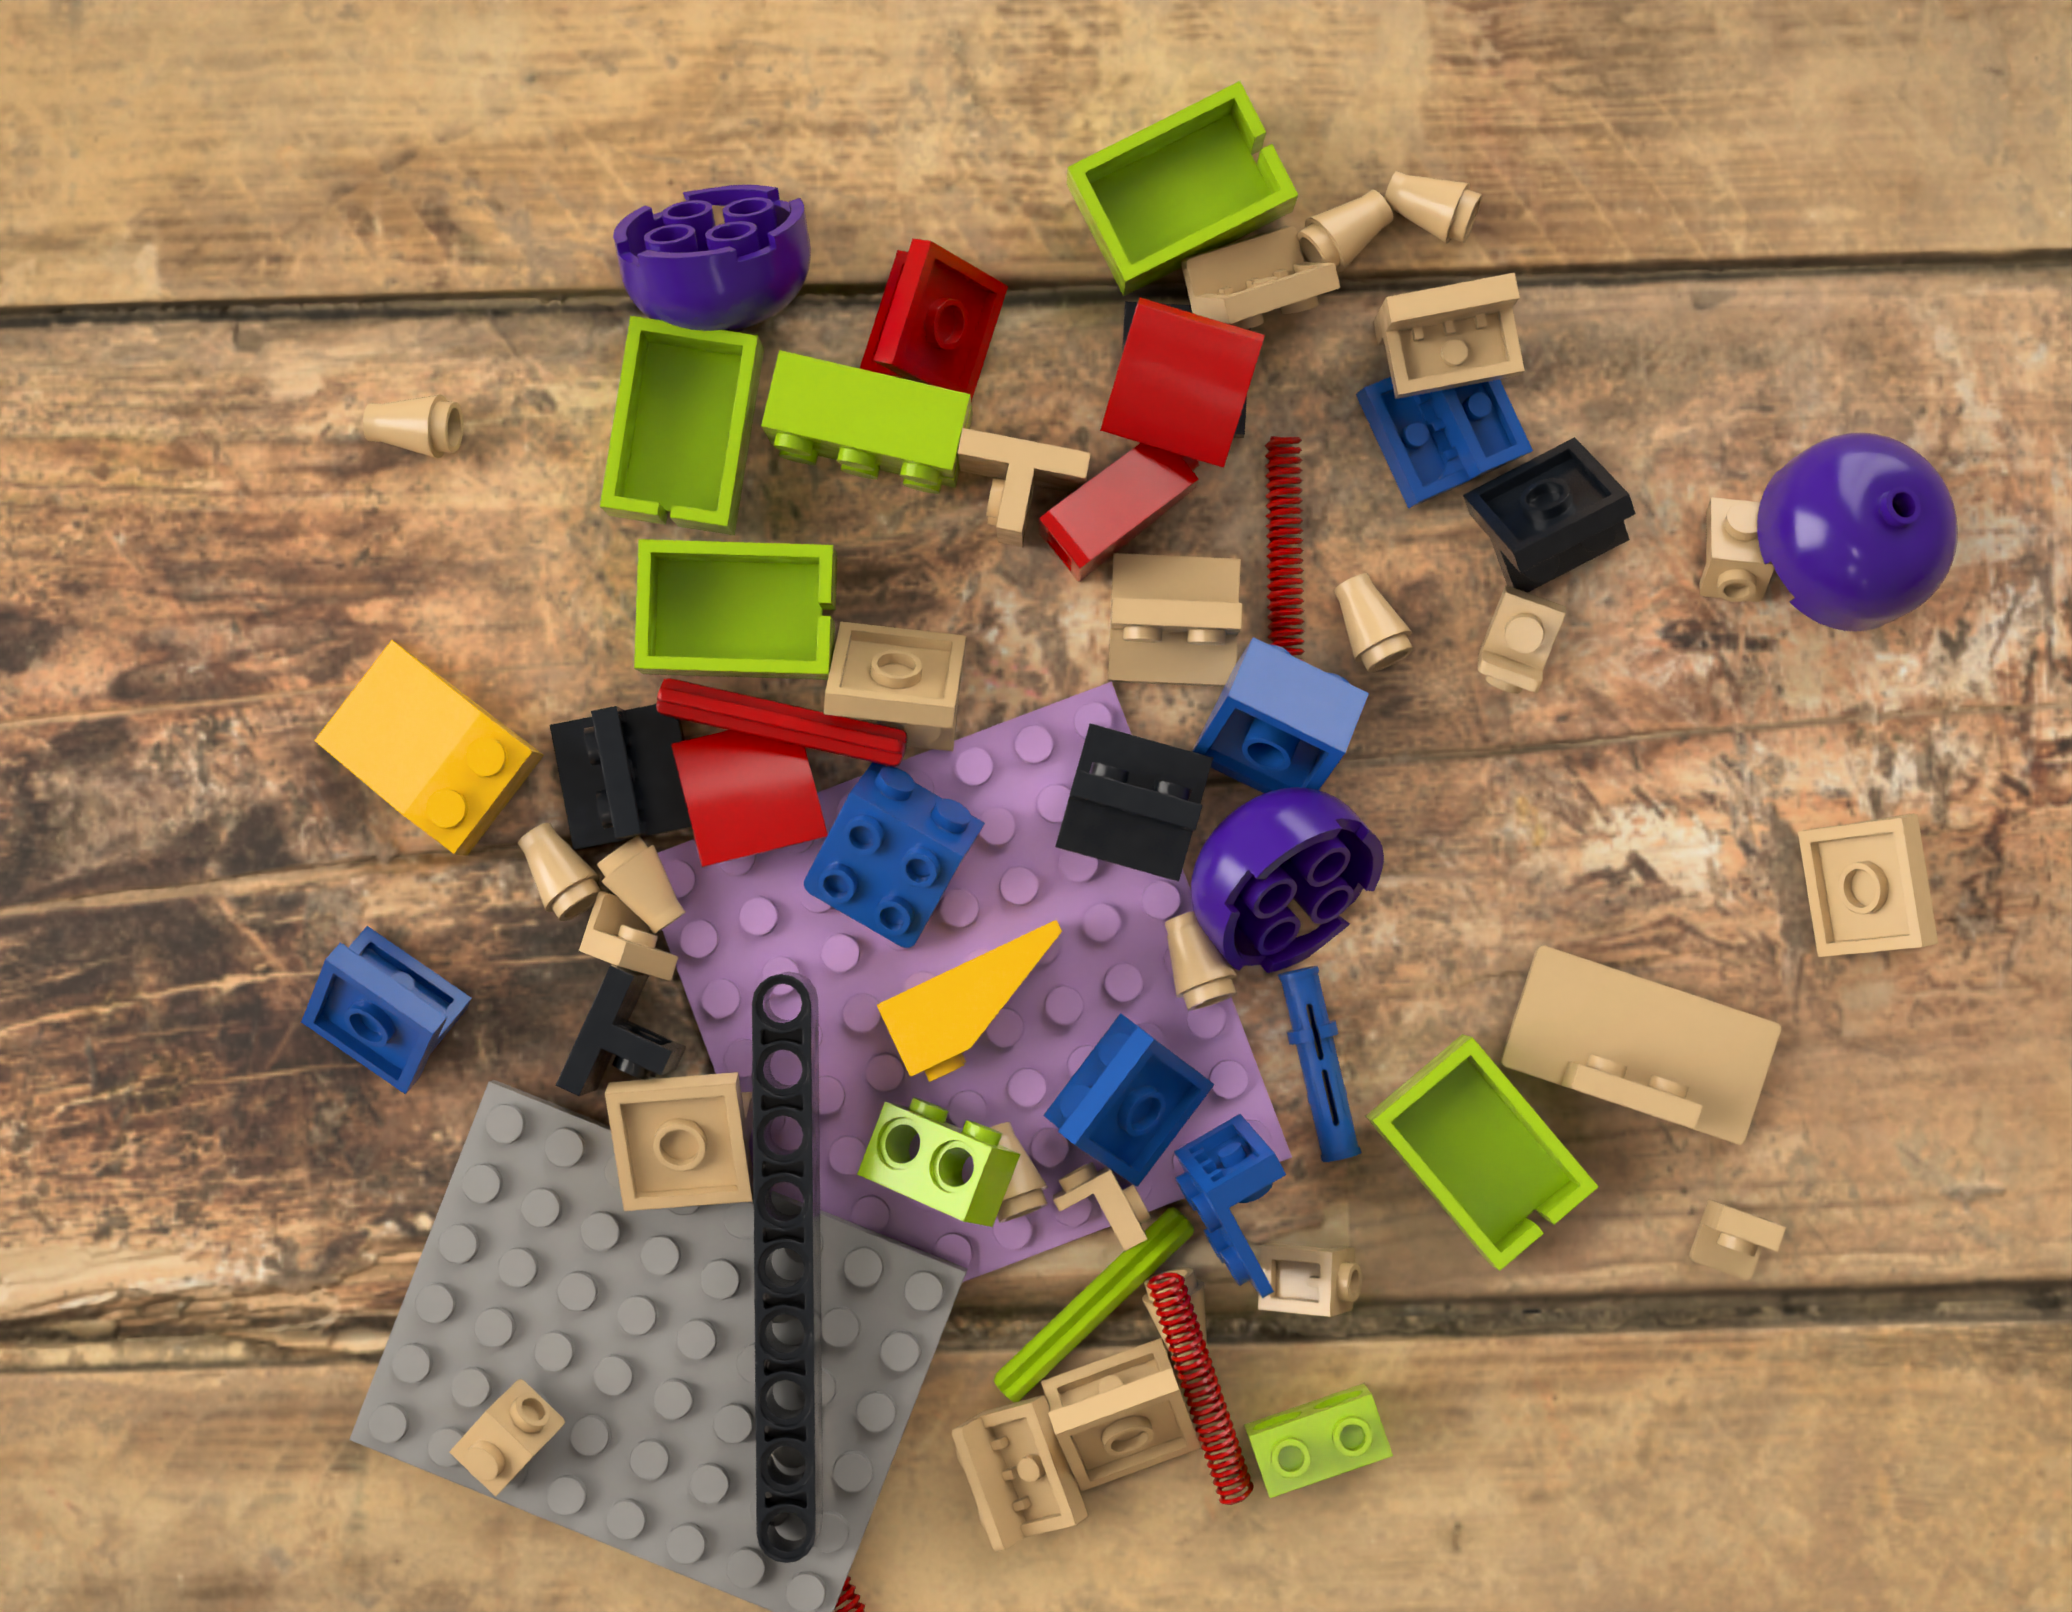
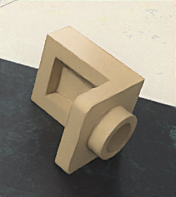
M1711 497L1706 511V565L1700 580L1701 596L1722 598L1730 602H1760L1763 600L1774 571V566L1772 562L1764 564L1759 547L1757 520L1760 502Z
M1093 1162L1075 1169L1058 1180L1063 1190L1053 1195V1201L1059 1212L1094 1194L1124 1251L1147 1240L1146 1233L1141 1224L1152 1218L1134 1184L1122 1190L1111 1169L1104 1167L1097 1171Z
M518 1379L484 1412L449 1453L496 1497L562 1428L565 1420L524 1380Z

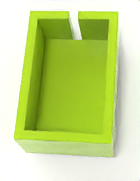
M1241 81L1067 167V186L1123 296L1181 268V262L1186 257L1227 245L1293 212L1298 193L1273 144L1262 148L1266 130ZM1260 151L1256 164L1252 155Z
M630 316L600 500V507L609 516L666 525L669 512L670 518L678 527L735 535L764 355V347L758 335L727 330H691L662 320Z
M779 350L761 427L771 445L780 449L779 456L784 459L816 465L818 456L830 458L842 464L841 471L854 476L878 479L879 471L881 470L900 475V477L904 478L902 485L908 488L939 494L941 485L956 488L960 471L957 452L962 428L970 429L973 412L971 396L967 393Z
M638 539L634 669L642 674L828 680L835 649V622L831 616H823V610H836L838 553L834 546L821 544Z
M1460 1035L1365 1116L1485 1260L1498 1271L1502 1270L1544 1234L1536 1223L1526 1218L1534 1210L1543 1219L1555 1225L1599 1187L1471 1036Z

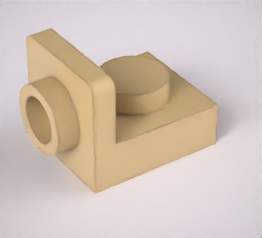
M1505 585L1478 653V672L1486 675V681L1500 690L1518 694L1521 693L1522 689L1538 693L1543 682L1544 666L1566 615V606Z
M604 891L597 894L579 949L580 952L619 967L671 981L678 960V956L655 948L658 936L649 933V926L616 895Z
M1708 1199L1689 1256L1692 1261L1744 1280H1750L1753 1277L1762 1248L1765 1247L1778 1252L1786 1227Z
M1272 1243L1260 1245V1266L1274 1292L1264 1298L1260 1295L1258 1296V1310L1326 1317L1352 1311L1353 1302L1358 1299L1362 1284L1361 1269L1359 1264L1355 1263L1354 1247L1339 1246L1327 1249Z

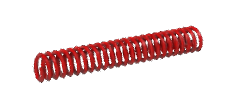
M1271 436V441L1265 445L1269 450L1265 455L1269 460L1265 465L1269 470L1265 475L1269 480L1265 485L1269 490L1265 497L1270 501L1265 506L1270 511L1265 517L1270 521L1266 527L1271 531L1266 535L1271 541L1266 546L1271 551L1266 557L1272 561L1266 566L1272 571L1266 576L1272 581L1266 586L1272 591L1266 596L1272 601L1267 606L1272 611L1267 616L1272 621L1267 626L1272 631L1267 638L1272 641L1271 645L1282 647L1294 656L1302 655L1305 651L1302 648H1286L1283 646L1302 645L1305 641L1302 638H1286L1282 636L1302 635L1305 631L1302 628L1281 626L1302 625L1305 621L1302 618L1280 616L1301 615L1304 610L1302 608L1279 606L1299 605L1304 600L1302 598L1279 596L1302 594L1304 590L1302 588L1278 586L1302 584L1304 580L1302 578L1278 576L1302 574L1304 570L1302 568L1278 566L1301 564L1304 560L1302 558L1278 556L1301 554L1304 550L1301 548L1278 546L1301 544L1303 540L1301 538L1278 536L1301 534L1303 530L1301 528L1278 526L1301 524L1303 520L1300 517L1288 518L1278 517V515L1300 514L1303 510L1300 507L1288 508L1278 507V505L1300 504L1303 500L1300 497L1288 498L1277 497V495L1300 494L1303 490L1300 487L1288 488L1277 487V485L1300 484L1303 480L1300 477L1288 478L1277 477L1276 475L1300 474L1303 470L1300 467H1277L1276 465L1300 464L1303 460L1300 457L1275 456L1299 454L1302 451L1300 447H1277L1275 445L1299 444L1302 439L1300 437Z
M1172 1272L1159 1274L1151 1278L1146 1286L1152 1289L1149 1295L1155 1299L1153 1306L1158 1308L1156 1315L1161 1317L1159 1324L1164 1326L1162 1333L1167 1335L1165 1342L1170 1344L1168 1351L1173 1353L1171 1360L1176 1362L1174 1369L1179 1371L1177 1377L1182 1380L1180 1386L1185 1389L1183 1395L1188 1398L1186 1404L1191 1407L1189 1413L1194 1415L1192 1422L1197 1424L1195 1431L1200 1433L1198 1440L1203 1442L1201 1449L1206 1451L1204 1458L1209 1460L1207 1466L1212 1469L1210 1475L1214 1477L1213 1484L1218 1486L1216 1493L1221 1495L1219 1502L1225 1505L1237 1504L1251 1494L1254 1485L1250 1481L1251 1476L1247 1472L1248 1467L1244 1463L1245 1458L1241 1455L1242 1449L1238 1446L1239 1440L1235 1437L1236 1431L1232 1428L1233 1422L1229 1419L1230 1413L1226 1410L1227 1404L1224 1402V1395L1221 1393L1218 1377L1214 1375L1215 1368L1211 1366L1212 1359L1208 1357L1209 1350L1205 1348L1206 1341L1202 1339L1203 1332L1199 1330L1200 1323L1196 1321L1197 1314L1193 1312L1194 1305L1190 1303L1191 1296L1187 1294L1188 1287L1184 1284L1185 1278L1180 1274ZM1171 1278L1163 1283L1154 1284L1160 1280ZM1172 1288L1166 1292L1157 1293L1163 1289ZM1176 1297L1170 1301L1159 1303L1166 1298ZM1179 1306L1173 1310L1162 1312L1167 1308ZM1182 1315L1181 1317H1178L1176 1319L1165 1321L1170 1317ZM1185 1324L1184 1326L1179 1327L1177 1329L1168 1330L1173 1326ZM1182 1333H1188L1187 1335H1185V1336H1183V1337L1176 1338V1339H1171V1338H1173V1337L1176 1336V1335H1179V1334H1182ZM1185 1342H1192V1343H1190V1344H1188V1345H1186V1346H1183V1347H1180V1348H1174V1347H1176V1346L1179 1345V1344H1182V1343H1185ZM1196 1350L1195 1352L1189 1355L1177 1357L1182 1353ZM1199 1359L1192 1364L1180 1366L1187 1361ZM1202 1368L1201 1370L1195 1373L1183 1375L1190 1370ZM1205 1377L1204 1379L1198 1382L1186 1384L1187 1382L1193 1379ZM1208 1386L1207 1388L1201 1391L1189 1393L1190 1391L1196 1388ZM1205 1395H1211L1210 1397H1208V1398H1206V1399H1204V1400H1200V1401H1198V1402H1192V1401H1193L1194 1399H1196V1398H1199V1397H1202V1396H1205ZM1208 1404H1214L1213 1406L1203 1409L1201 1411H1195L1199 1407ZM1210 1413H1217L1216 1415L1206 1418L1204 1420H1198L1200 1417L1208 1415ZM1213 1422H1220L1215 1426H1211L1206 1429H1201L1204 1425H1208ZM1224 1430L1220 1434L1213 1435L1209 1438H1204V1436H1206L1207 1434ZM1221 1439H1227L1223 1443L1207 1447V1445L1210 1443L1217 1442ZM1224 1448H1230L1225 1452H1221L1216 1455H1210L1212 1452H1216ZM1226 1457H1233L1230 1460L1218 1464H1213L1215 1461L1222 1460ZM1229 1466H1235L1233 1469H1229L1221 1473H1216L1220 1469H1224ZM1235 1474H1239L1235 1478L1219 1482L1220 1479L1227 1478ZM1236 1483H1242L1234 1489L1222 1491L1224 1487H1229ZM1246 1486L1248 1487L1247 1491L1241 1496L1225 1500L1227 1496L1235 1495L1245 1489Z

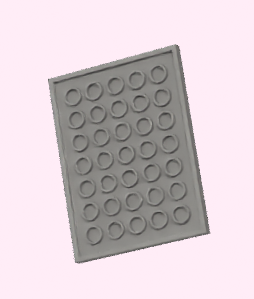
M492 1080L488 1082L349 1440L772 1612H834L968 1268L820 1210L823 1523L818 1538L806 1556L799 1561L790 1563L774 1561L765 1555L759 1546L756 1534L754 1198L753 1202L624 1211L609 1125L499 1081ZM772 1191V1203L779 1212L786 1215H795L801 1212L803 1208L802 1202ZM788 1248L774 1251L772 1266L778 1276L787 1280H795L803 1276L804 1264L797 1252ZM788 1314L777 1315L773 1318V1333L779 1341L787 1345H796L804 1341V1327L799 1319ZM518 1379H522L564 1418L565 1424L495 1497L449 1451L501 1395ZM788 1380L778 1381L774 1384L773 1395L779 1406L787 1410H797L805 1405V1395L798 1384ZM788 1446L779 1447L774 1450V1462L781 1472L793 1476L805 1471V1458L800 1451ZM785 1512L778 1514L774 1518L775 1529L783 1538L795 1541L806 1536L805 1524L797 1515Z

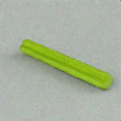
M1174 1207L1168 1208L1145 1230L1147 1240L1123 1251L995 1374L994 1383L1005 1397L1014 1403L1020 1401L1193 1235L1194 1227L1192 1223L1178 1209Z

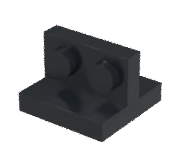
M1575 437L1463 495L1469 514L1490 537L1507 586L1527 593L1629 541L1624 520L1636 514L1629 493Z
M657 704L628 710H623L617 706L591 711L592 717L550 725L573 850L627 841L636 836L643 838L692 828L671 744L685 741L681 719L659 714L657 712Z
M1090 723L1055 848L1179 882L1191 836L1197 828L1202 810L1201 800L1213 757Z
M610 965L555 1086L577 1096L597 1090L613 1054L616 1055L612 1063L614 1067L643 1080L649 1079V1077L655 1078L657 1074L664 1075L676 1070L686 1046L629 1021L649 975Z

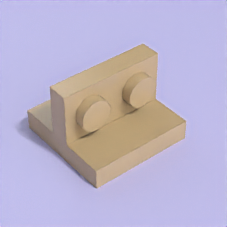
M1515 273L1385 298L1373 323L1378 346L1385 344L1395 399L1519 376L1525 371L1512 309L1520 298Z
M962 428L957 452L961 472L993 478L986 513L988 517L987 524L996 526L998 543L1023 547L1034 487L1038 486L1073 493L1087 483L1091 457L1089 452Z
M1114 553L1108 682L1224 687L1236 665L1237 635L1241 630L1242 603H1239L1241 559Z
M840 622L825 690L824 714L848 717L902 729L907 733V746L953 751L966 636Z
M1914 813L1798 831L1818 957L1919 948L1938 944L1918 815Z
M738 1072L608 1083L605 1098L624 1211L753 1202V1169L749 1148V1140L753 1129V1092H741Z
M1162 1338L1041 1381L1051 1411L1048 1414L1055 1435L1081 1492L1201 1448Z

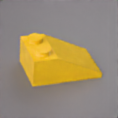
M393 640L390 641L314 740L404 817L453 854L468 856L544 756Z
M1057 919L877 1004L910 1077L924 1071L930 1082L965 1065L966 1060L962 1052L974 1045L1061 934L1062 930Z

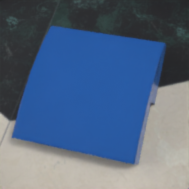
M1388 377L1366 386L1356 393V397L1408 509L1494 471L1533 451L1500 379L1395 399L1392 379Z

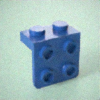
M872 762L850 791L804 879V887L812 896L903 948H910L919 939L956 870L973 846L985 823L972 816L967 808L959 802L941 798L915 783L913 778L905 771Z

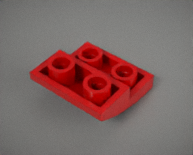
M1139 297L1100 431L1224 468L1265 335Z
M731 730L671 744L702 868L827 837L828 834L805 747Z

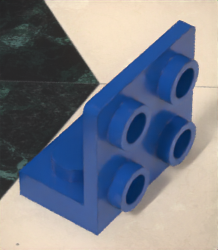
M1238 1114L1174 1151L1184 1170V1173L1175 1177V1180L1194 1212L1197 1211L1205 1224L1206 1229L1203 1231L1221 1263L1226 1264L1239 1286L1250 1281L1259 1295L1264 1298L1273 1293L1274 1290L1229 1208L1237 1203H1249L1261 1198L1272 1188L1273 1182L1284 1177L1286 1173L1273 1150L1245 1118Z

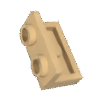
M1293 226L1280 227L1186 257L1181 262L1192 313L1243 329H1250L1263 324L1262 313L1281 308L1282 314H1290L1314 308L1319 305L1317 295L1340 288L1335 263L1304 262L1297 230Z
M1045 1395L983 1411L952 1431L957 1458L961 1467L965 1470L976 1500L980 1522L987 1531L992 1548L996 1552L1009 1549L1026 1537L1075 1526L1089 1517L1075 1477L1055 1435L1048 1414L1051 1411Z

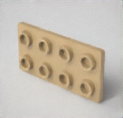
M1541 945L1536 949L1500 1058V1063L1504 1067L1741 1145L1746 1140L1778 1042L1781 1026L1776 1022Z

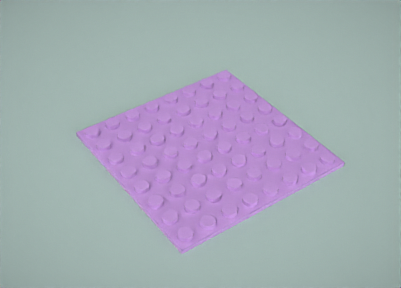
M1112 681L955 740L953 751L931 749L902 760L901 764L896 766V768L908 773L915 783L941 798L959 802L967 808L972 816L985 823L973 846L956 870L915 945L910 948L900 947L806 891L804 879L826 837L703 868L701 867L695 839L658 852L677 900L686 912L662 929L671 954L678 956L676 968L715 1073L738 1072L741 1092H753L752 1000L754 992L762 981L776 974L794 972L808 978L815 987L818 996L820 1210L968 1268L963 1282L1111 1226L1094 1194L1059 1212L1053 1201V1195L1063 1190L1058 1181L1060 1178L1090 1162H1093L1097 1171L1106 1166L1072 1144L1058 1132L1059 1128L1043 1115L1120 1013L1215 1084L1139 1186H1135L1148 1212L1185 1198L1175 1180V1177L1184 1173V1170L1174 1151L1238 1114L1245 1118L1273 1150L1279 1162L1292 1158L1232 998L1205 1008L1188 1011L1184 998L1176 997L1167 939L1168 933L1164 923L1176 916L1194 911L1191 890L1183 869L1180 880L1177 882L1055 848L1089 724L1132 735ZM862 776L817 792L827 834L830 832L850 791ZM1057 919L1062 930L1061 934L974 1045L962 1052L966 1060L965 1065L930 1082L924 1071L910 1077L877 1004ZM779 984L770 994V1008L777 1017L784 1020H793L801 1011L802 1002L795 988L790 985ZM779 1050L771 1058L770 1070L775 1080L781 1084L794 1085L801 1078L802 1065L797 1055L791 1051ZM915 1097L947 1109L949 1113L945 1122L963 1129L966 1120L989 1128L1001 1123L1010 1122L1014 1134L1048 1186L1047 1189L1043 1190L1048 1205L1030 1214L1003 1223H999L996 1217L993 1227L963 1222L861 1177L857 1173L885 1101L909 1107L912 1098ZM779 1116L774 1119L770 1132L775 1144L785 1150L798 1149L803 1138L802 1128L799 1123L787 1116ZM752 1129L751 1136H750V1140H749V1148H750V1155H751V1162H752V1169H753V1129ZM918 1134L914 1136L910 1144L909 1153L911 1160L919 1151L920 1138ZM971 1156L965 1161L962 1168L964 1183L971 1178L974 1163ZM1113 1171L1122 1190L1133 1185ZM780 1182L776 1183L772 1188V1191L802 1203L804 1202L802 1193L792 1183Z

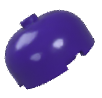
M729 185L683 192L686 201L673 204L654 215L652 208L645 205L623 218L614 229L613 238L620 274L631 300L650 319L662 320L681 328L701 331L727 330L740 332L745 328L759 324L775 316L789 305L801 290L809 271L811 246L803 201L801 198L789 202L780 200L779 191L776 187ZM712 206H725L722 210L724 224L715 225Z
M1848 433L1825 439L1798 454L1773 475L1764 490L1758 511V541L1764 564L1772 562L1779 578L1795 597L1789 602L1810 619L1833 629L1854 632L1872 630L1917 609L1939 589L1952 566L1958 541L1957 516L1952 497L1942 477L1929 461L1917 451L1898 440L1878 434Z
M1291 787L1264 793L1249 800L1230 813L1214 829L1204 843L1196 860L1191 880V900L1196 919L1217 950L1236 970L1240 971L1243 966L1261 965L1267 973L1288 968L1310 957L1350 925L1349 922L1339 915L1355 902L1363 888L1366 891L1375 890L1383 869V847L1377 836L1348 805L1326 792L1312 788ZM1294 899L1314 923L1321 925L1308 934L1296 937L1301 923L1287 905Z

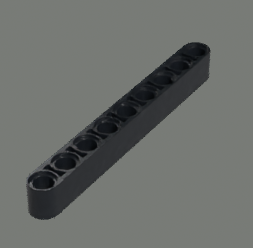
M784 972L770 976L762 981L755 990L752 1000L756 1534L759 1546L765 1555L777 1562L790 1563L799 1561L809 1553L821 1532L823 1523L818 996L811 981L799 973ZM779 984L790 985L797 990L801 997V1011L793 1020L780 1019L770 1008V994ZM776 1051H791L801 1061L802 1074L797 1084H781L771 1074L770 1062ZM776 1117H791L799 1123L802 1128L803 1138L798 1149L785 1150L775 1144L770 1130L772 1122ZM788 1182L798 1187L804 1201L800 1213L786 1215L775 1208L772 1203L771 1193L776 1183ZM788 1248L797 1252L803 1260V1276L795 1280H787L778 1276L772 1266V1256L775 1250ZM788 1314L799 1319L804 1327V1341L796 1345H787L779 1341L773 1333V1318L777 1315ZM783 1380L793 1381L798 1384L804 1392L805 1405L797 1410H787L779 1406L773 1395L774 1384ZM788 1446L800 1451L805 1458V1471L793 1476L781 1472L774 1462V1450L779 1447ZM785 1512L797 1515L805 1524L806 1536L795 1541L783 1538L775 1529V1516Z

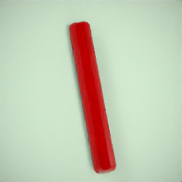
M664 679L657 695V712L663 716L887 766H899L907 747V733L902 729L848 717L825 715L824 712L678 679Z

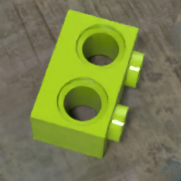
M915 1097L912 1098L909 1107L885 1101L857 1175L963 1222L993 1227L1021 1154L999 1145L1002 1133L970 1120L965 1121L963 1129L945 1122L949 1111L933 1103ZM918 1134L920 1138L919 1151L911 1160L909 1153L910 1144L914 1136ZM971 1156L974 1163L971 1178L964 1183L962 1168L965 1161Z
M1364 1383L1244 1424L1270 1498L1393 1456L1372 1393Z

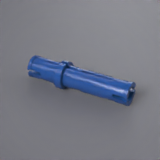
M1310 966L1278 974L1282 982L1292 1030L1287 1031L1289 1045L1296 1044L1307 1090V1098L1321 1149V1160L1323 1162H1331L1350 1158L1362 1152L1358 1146L1347 1091L1333 1038L1334 1035L1339 1034L1336 1020L1329 1021L1318 975L1319 968L1318 966ZM1306 1005H1307V1008H1308V1012H1309L1311 1024H1310V1022H1309ZM1314 1041L1316 1042V1047H1317V1051H1318V1056H1317V1052H1316V1048H1315V1043H1314ZM1321 1072H1323V1077H1324V1081H1325V1085H1326V1089H1327V1094H1328V1098H1329V1102H1330V1107H1331V1111H1332V1115H1333V1121H1332V1116H1331V1112H1330V1108H1329V1103H1328V1099H1327V1095H1326L1325 1086H1324V1082H1323V1078H1322V1073H1321Z

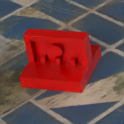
M912 238L908 252L897 250L859 369L970 394L972 402L1008 286L936 243Z

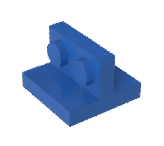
M366 926L349 947L340 942L325 959L301 1023L406 1095L420 1078L432 1051L465 1013L472 998L382 935Z
M1120 1013L1043 1116L1058 1127V1132L1072 1144L1138 1187L1215 1084Z

